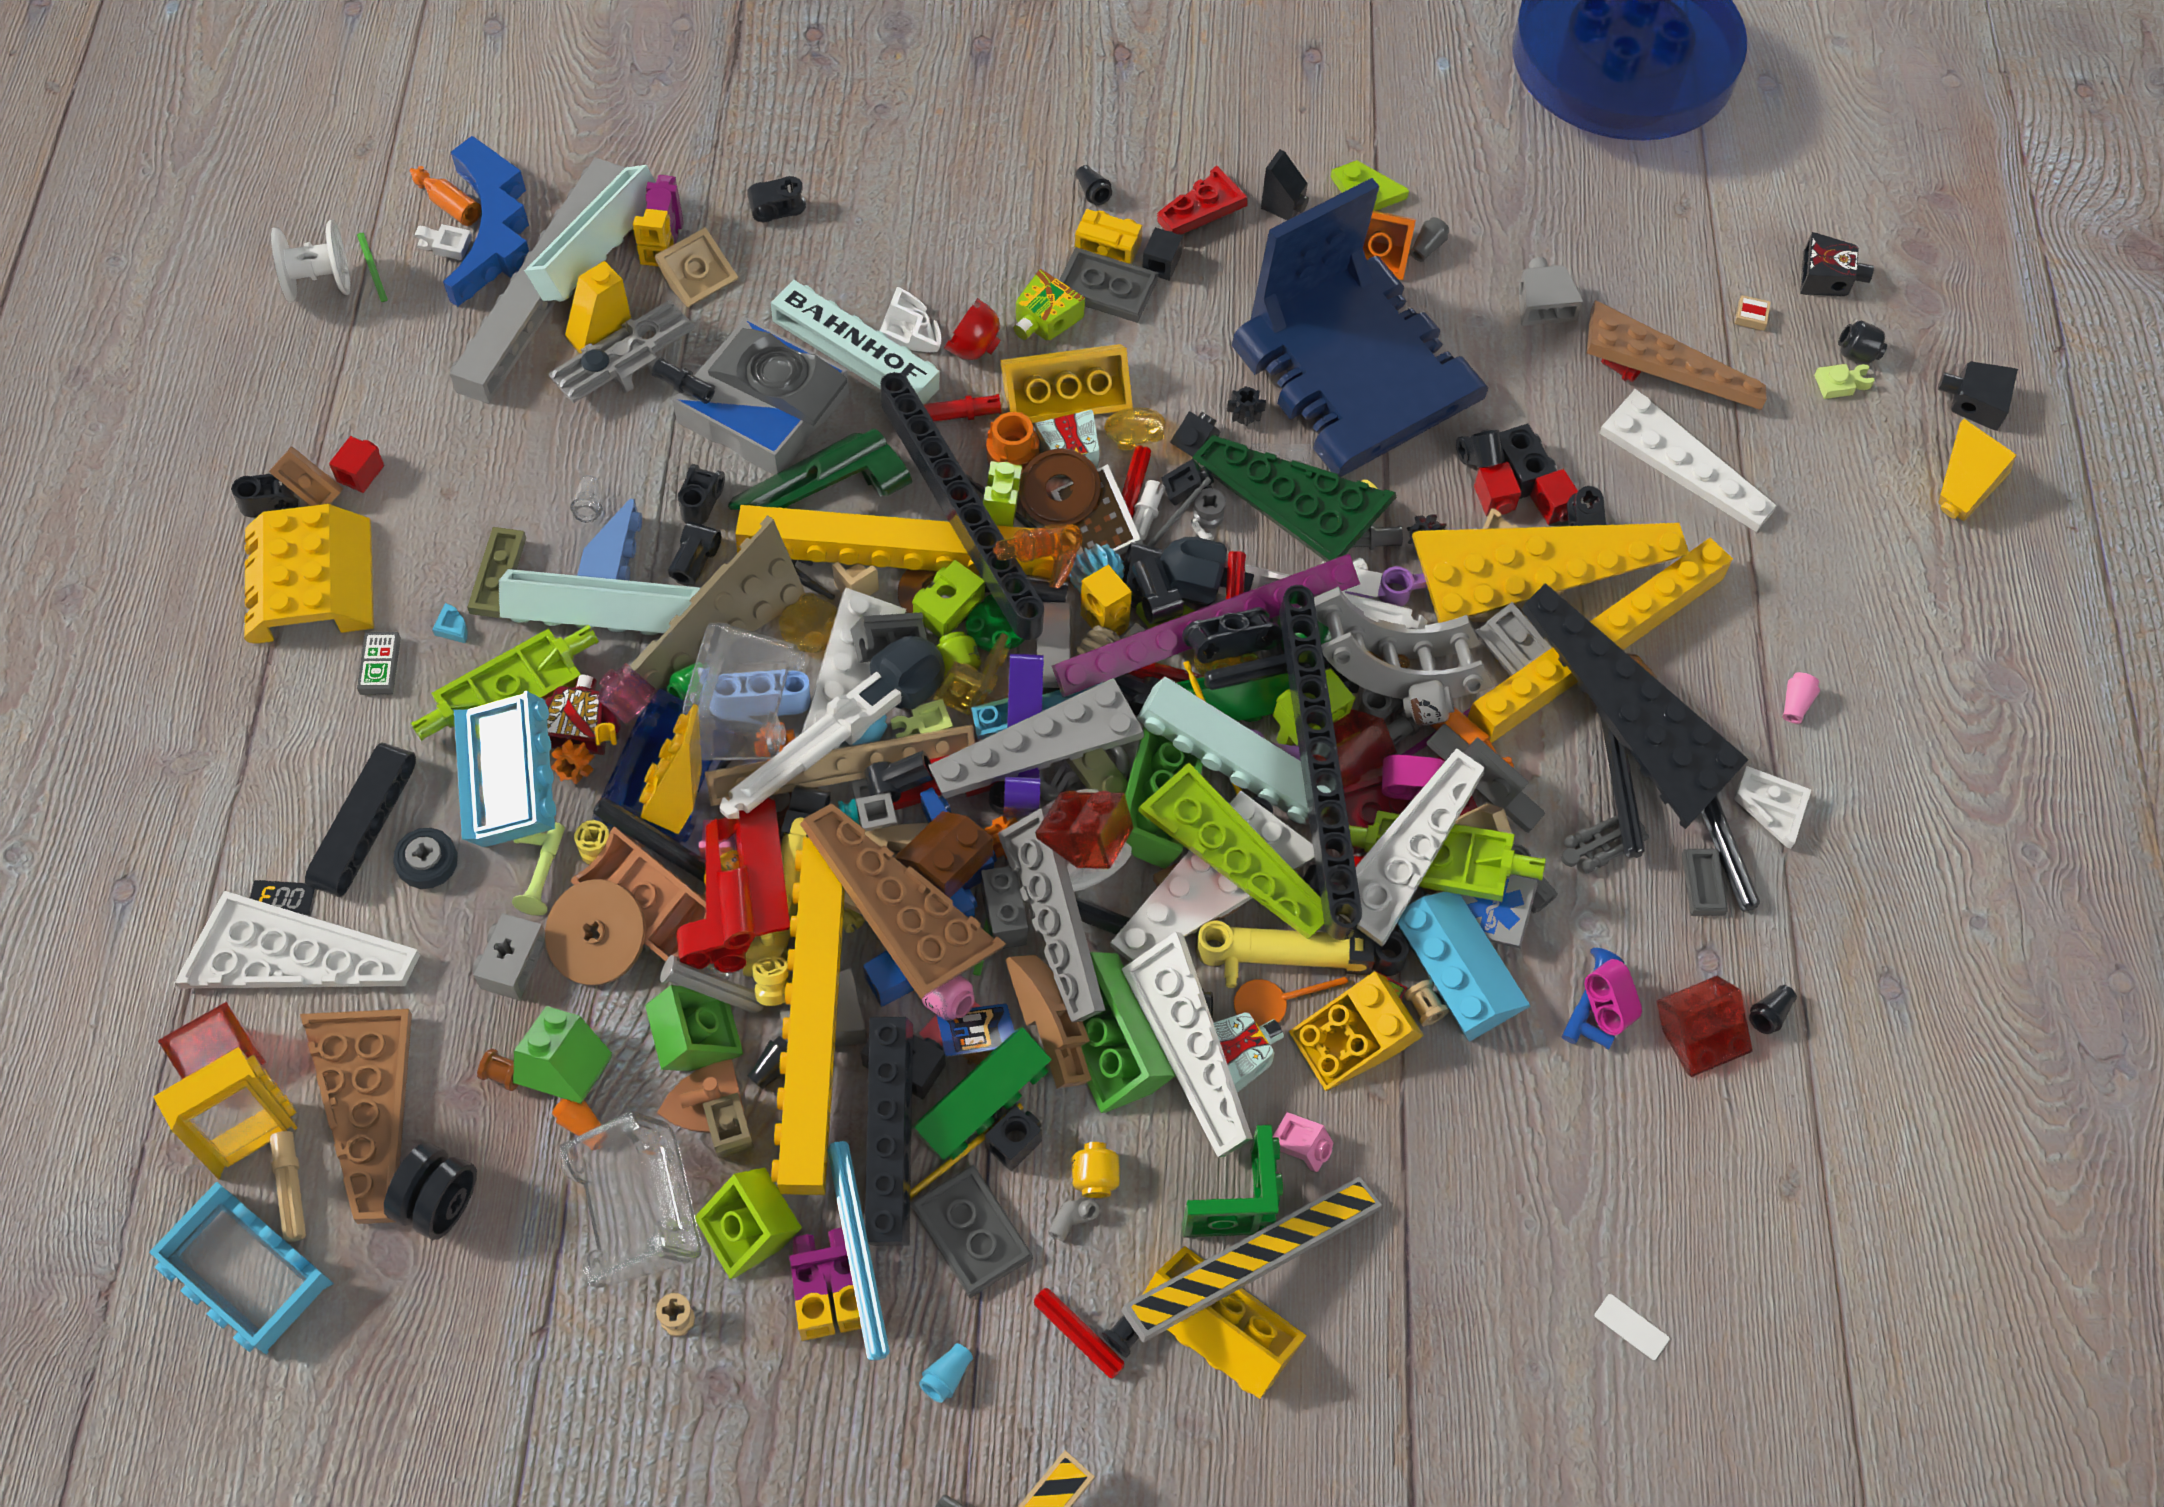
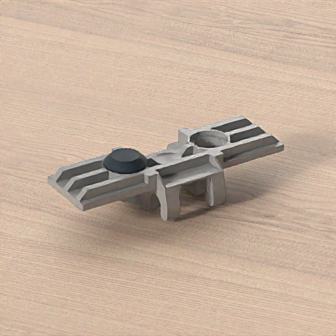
M668 300L635 321L629 319L621 325V329L598 343L586 345L581 349L582 353L549 372L548 375L573 403L610 380L615 383L619 381L623 392L627 393L634 389L631 381L632 374L647 365L652 375L653 365L658 360L655 353L695 329V325L671 300ZM649 330L655 332V335L650 339L641 338Z

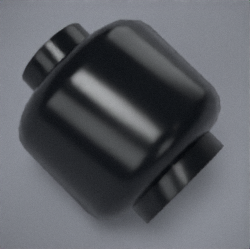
M1865 321L1848 324L1838 340L1842 355L1861 365H1869L1875 359L1880 360L1887 349V344L1884 343V331Z

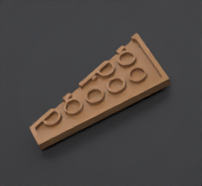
M1597 300L1594 301L1590 311L1587 354L1759 410L1763 408L1766 402V385L1759 380L1749 377Z
M831 803L809 815L800 823L920 999L995 954L1006 945L999 937L993 938L980 927L981 923L973 916L968 918L953 906V900L912 867L906 868L893 857L894 853L886 846L881 848L866 836L865 829Z
M409 1009L300 1014L308 1039L309 1051L315 1065L316 1078L328 1124L332 1130L335 1142L334 1147L342 1168L343 1181L353 1219L357 1224L395 1222L384 1214V1200L391 1180L400 1166L412 1013Z

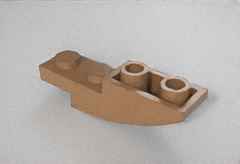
M1036 955L1014 956L1005 959L1026 1026L1037 1025L1044 1050L1052 1059L1049 1062L1056 1088L1079 1086L1091 1081L1092 1079L1081 1048L1082 1045L1090 1040L1082 1021L1071 1022L1052 970Z

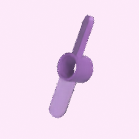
M1390 567L1385 570L1381 577L1377 597L1382 602L1403 606L1409 601L1412 590L1428 588L1424 574L1412 575L1403 567ZM1397 583L1403 586L1405 590L1395 591L1389 588L1387 584ZM1345 591V593L1357 595L1365 598H1373V596Z

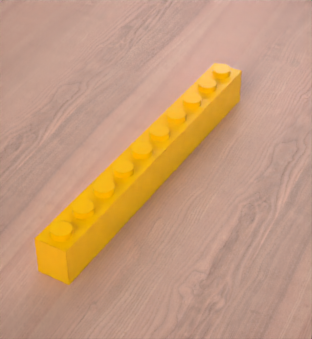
M750 505L740 506L735 533L737 553L741 550L739 546L747 537L751 539L762 527L760 523L768 515L774 519L787 552L793 560L839 562L846 565L862 564L880 568L893 567L939 571L942 567L947 568L954 560H957L976 575H980L948 521ZM997 526L1025 574L1053 579L1058 578L1061 531Z
M1710 537L1691 550L1688 555L1678 559L1590 622L1624 650L1722 581L1733 558ZM1553 647L1472 703L1468 718L1491 737V743L1578 682L1567 666L1563 667L1558 660L1560 656Z
M803 838L802 850H796L795 870L801 871L800 883L793 884V904H798L797 916H791L790 936L796 937L795 949L788 950V971H793L792 983H786L785 1004L791 1005L790 1017L783 1018L782 1037L783 1039H788L787 1052H781L780 1074H785V1086L778 1087L777 1109L783 1110L782 1123H776L774 1131L775 1146H780L779 1159H773L771 1179L772 1182H777L780 1194L825 1195L845 889L810 838Z

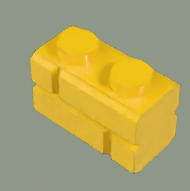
M1086 209L1075 233V247L1132 264L1141 246L1143 225L1137 224L1132 219L1123 220L1110 216L1104 211Z

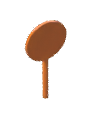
M1342 977L1283 993L1276 984L1263 979L1251 980L1243 984L1236 992L1234 1010L1236 1015L1245 1012L1249 1013L1258 1027L1272 1019L1279 1023L1286 1012V1000L1346 984L1348 978Z

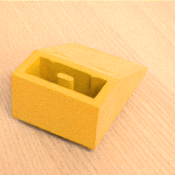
M696 704L692 705L687 715L682 713L679 716L673 732L676 734L673 740L668 738L665 740L659 753L661 760L658 765L652 763L644 780L647 784L639 799V802L644 804L640 818L677 834L680 833L693 811L702 773L699 708Z
M1375 971L1288 1031L1325 1091L1390 1059L1424 1036L1388 979Z

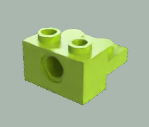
M1330 668L1325 673L1333 722H1336L1350 713L1355 697ZM1288 689L1276 700L1277 704L1273 717L1280 724L1276 741L1279 744L1291 746L1296 744L1298 746L1291 692ZM1304 693V695H1305L1307 698H1310V699H1315V698H1316V697H1315L1313 694H1311V693ZM1308 724L1312 729H1321L1317 724Z

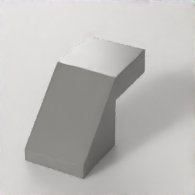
M866 779L851 782L858 817L865 832L897 825L890 792L870 796Z

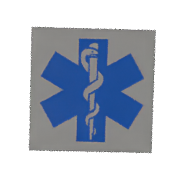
M1511 874L1510 878L1507 877L1502 902L1461 895L1490 942L1521 949L1538 885L1537 880Z

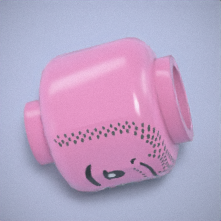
M959 975L922 998V1003L927 1009L943 1020L950 1021L962 1018L968 1014L974 1004L973 985L966 978Z

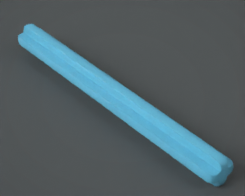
M846 1141L833 1142L827 1151L867 1358L871 1361L881 1360L889 1355L890 1350L849 1144Z

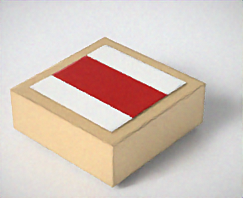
M1741 295L1738 302L1735 325L1764 331L1768 321L1771 302Z

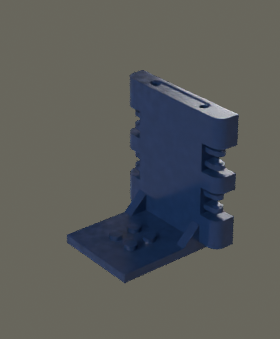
M1373 178L1269 229L1251 319L1237 329L1232 341V347L1254 375L1264 370H1267L1271 375H1276L1285 370L1288 372L1277 382L1282 388L1277 404L1290 420L1301 414L1306 420L1315 418L1320 414L1323 416L1312 427L1319 434L1313 449L1330 471L1338 474L1339 477L1352 472L1482 401L1488 392V386L1463 356L1454 358L1449 351L1436 357L1433 353L1437 352L1443 345L1438 339L1440 335L1439 327L1426 312L1417 314L1413 308L1399 313L1397 310L1401 309L1407 302L1402 296L1404 285L1379 256L1366 260L1363 246L1380 187Z

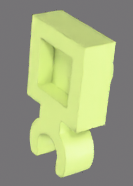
M1847 364L1817 368L1814 374L1824 399L1850 396L1854 394L1856 389L1868 390L1875 381L1874 378L1862 377L1866 376L1869 370V366L1864 364L1858 365L1854 370L1850 371Z
M943 698L911 709L912 717L910 718L896 716L890 720L892 730L901 727L906 729L904 732L896 734V738L953 728Z

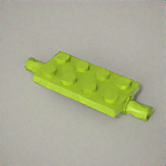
M589 625L564 639L562 637L555 638L548 628L432 692L431 694L437 704V709L416 721H412L411 725L419 739L423 741L447 726L455 731L454 710L472 709L524 694V691H528L545 700L553 695L557 687L573 688L576 686L578 676L581 675L572 661L574 660L573 656L599 643ZM513 716L475 726L476 738L480 740L513 721Z
M1377 811L1373 826L1369 825L1368 828L1349 825L1352 847L1364 848V851L1368 853L1400 814ZM1454 824L1418 887L1502 902L1507 877L1510 878L1512 874L1542 881L1546 858L1515 854V850H1512L1515 834Z

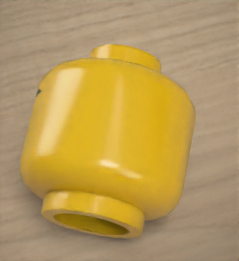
M1086 1143L1083 1150L1076 1152L1072 1156V1184L1076 1190L1082 1192V1197L1091 1199L1107 1198L1111 1196V1191L1117 1189L1120 1185V1159L1115 1151L1106 1149V1143Z

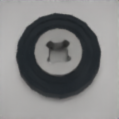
M419 828L407 833L398 842L394 850L393 864L399 877L409 886L418 889H429L445 883L453 875L457 867L458 852L452 839L443 831L434 828Z

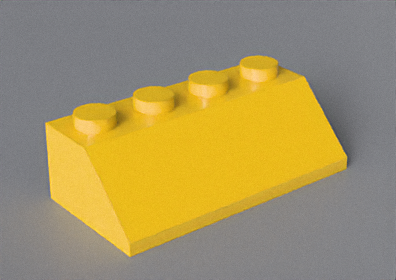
M1121 344L1000 360L1008 411L1023 412L1032 423L1092 410L1095 415L1133 409L1127 348Z
M1184 1246L1155 1273L1143 1294L1205 1260ZM1243 1288L1167 1329L1182 1345L1191 1347L1203 1356L1210 1366L1223 1371L1235 1380L1242 1390L1255 1395L1259 1399L1273 1385L1307 1336Z

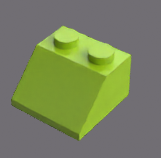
M765 1167L734 1173L694 1217L729 1279L736 1278L782 1250L802 1229L784 1197L780 1194L778 1187L772 1182L771 1176Z

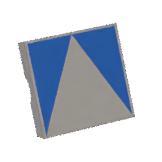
M745 317L694 375L715 386V393L711 401L704 404L685 392L678 393L672 401L677 423L712 442L729 447L743 459L775 475L787 468L803 449L812 432L829 418L849 394L847 370L817 355L847 378V384L814 426L709 376V368L742 328L771 333L787 347L795 351L815 354Z

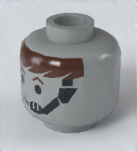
M1439 680L1413 684L1409 689V697L1403 698L1406 717H1413L1415 723L1420 727L1444 723L1449 719L1450 713L1454 712L1450 686L1444 687V684Z

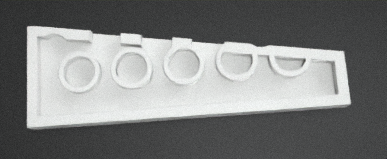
M1174 932L1123 967L1122 971L1217 1157H1225L1253 1138L1185 938L1182 933Z

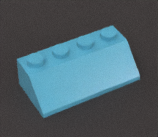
M1441 892L1423 896L1405 908L1397 925L1408 940L1410 947L1469 1042L1530 1007L1529 1002L1460 894Z

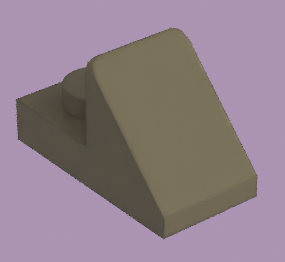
M738 1092L703 1103L718 1158L754 1147Z

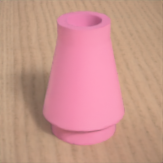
M1799 672L1795 673L1793 678L1788 680L1785 709L1782 715L1783 719L1794 724L1802 723L1804 715L1820 693V688L1818 687L1820 682L1816 677Z

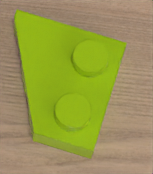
M1358 160L1332 169L1331 179L1341 193L1370 178L1376 181L1380 187L1373 211L1408 198L1409 190L1406 187Z

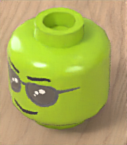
M962 631L942 636L939 639L940 643L936 647L943 657L945 665L944 677L954 678L956 683L972 679L974 677L973 672L981 666V659L974 638L966 636Z

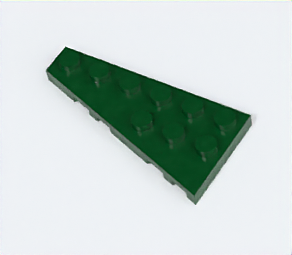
M1212 435L1192 457L1201 468L1206 466L1216 480L1326 562L1346 555L1397 498L1394 491L1387 489L1384 491L1379 490L1359 480L1354 482L1341 478L1336 473L1294 460L1292 462L1277 458L1275 454L1269 452L1264 454L1248 449L1247 445Z

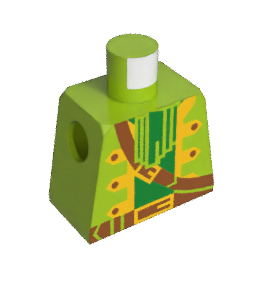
M1038 270L1016 301V320L1018 323L1013 327L1015 334L1022 340H1026L1033 333L1044 340H1052L1084 317L1085 297L1044 270Z

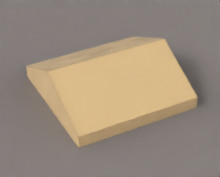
M706 227L655 255V259L669 287L688 308L739 278Z

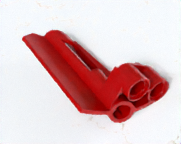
M767 798L749 813L739 810L740 818L738 819L724 817L717 820L715 818L706 825V919L685 924L677 930L679 962L699 970L704 969L709 964H714L715 969L720 972L733 973L745 967L746 953L755 937L789 930L790 920L776 804L770 798ZM735 834L739 868L722 871L719 844Z

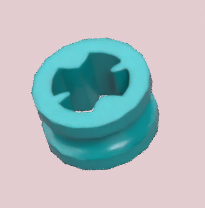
M855 798L851 799L848 804L838 801L839 809L860 825Z

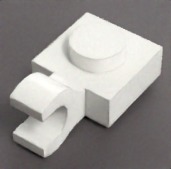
M441 224L439 231L425 226H418L414 235L416 238H420L417 244L418 248L422 250L432 249L434 255L462 261L472 240L470 230Z

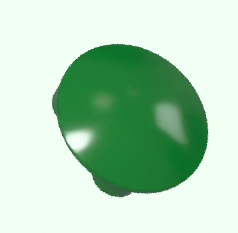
M992 594L988 595L984 602L978 604L967 617L965 625L967 635L973 637L977 647L982 650L995 653L1006 652L1018 647L1025 641L1014 633Z

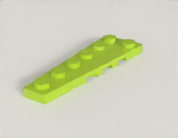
M1190 763L1186 764L1139 807L1138 811L1307 939L1312 937L1324 925L1321 898Z

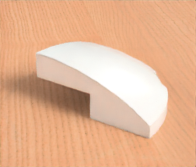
M897 287L879 331L883 332L888 339L899 346H905L913 351L938 352L941 344L939 325L934 320L931 326L930 318L926 314L927 307L912 294Z

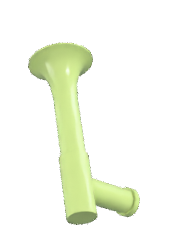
M555 822V829L549 830L547 833H538L514 840V843L517 844L526 843L542 846L540 858L527 891L523 895L515 896L512 899L513 906L523 913L536 916L547 913V906L542 902L541 895L549 869L556 856L565 827L560 823Z

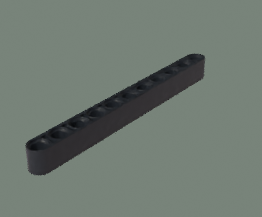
M897 372L884 375L880 386L881 406L1014 633L1024 640L1038 638L1043 632V602L908 378Z
M1293 585L1284 593L1279 616L1324 925L1327 933L1332 938L1346 940L1354 935L1362 918V907L1314 596L1309 588L1303 585ZM1291 604H1298L1302 608H1295ZM1295 633H1302L1307 638H1300ZM1299 663H1307L1312 668H1304ZM1304 693H1311V694H1313L1316 698H1315V699L1307 698V697L1304 695ZM1308 724H1317L1321 729H1312ZM1319 754L1326 761H1318L1312 755ZM1317 786H1326L1331 792L1323 793ZM1329 817L1333 819L1336 824L1328 825L1324 823L1321 818ZM1334 849L1339 852L1341 857H1332L1326 850ZM1331 882L1342 883L1346 890L1335 889ZM1335 915H1345L1350 919L1351 923L1343 924L1337 920Z

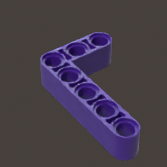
M1010 654L1007 728L1042 712L1044 655ZM1038 767L1018 774V777H1005L1004 816L1006 818H1025L1037 811L1040 805V770H1038Z

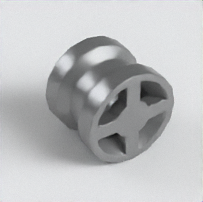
M1208 488L1203 489L1201 494L1195 499L1193 518L1198 519L1201 527L1211 529L1216 528L1222 523L1226 504L1224 495L1216 489Z

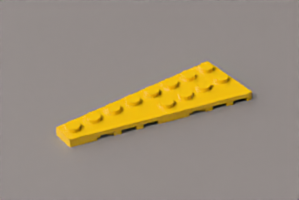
M1680 523L1417 531L1412 534L1438 623L1453 620L1464 615L1471 617L1503 608L1511 602L1517 604L1528 601L1545 583L1555 592H1560L1689 554Z

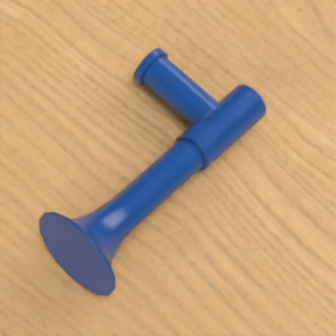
M1592 948L1590 951L1595 958L1594 970L1611 959L1619 960L1625 964L1618 955L1606 949ZM1585 990L1562 1034V1039L1571 1044H1576L1581 1034L1609 1050L1615 1035H1609L1587 1023L1592 1007Z

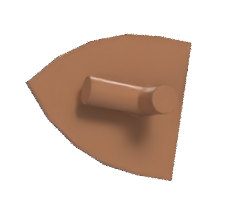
M732 1059L713 1063L698 1069L681 1080L667 1095L657 1114L673 1125L684 1129L710 1133L703 1103L738 1092L742 1104Z

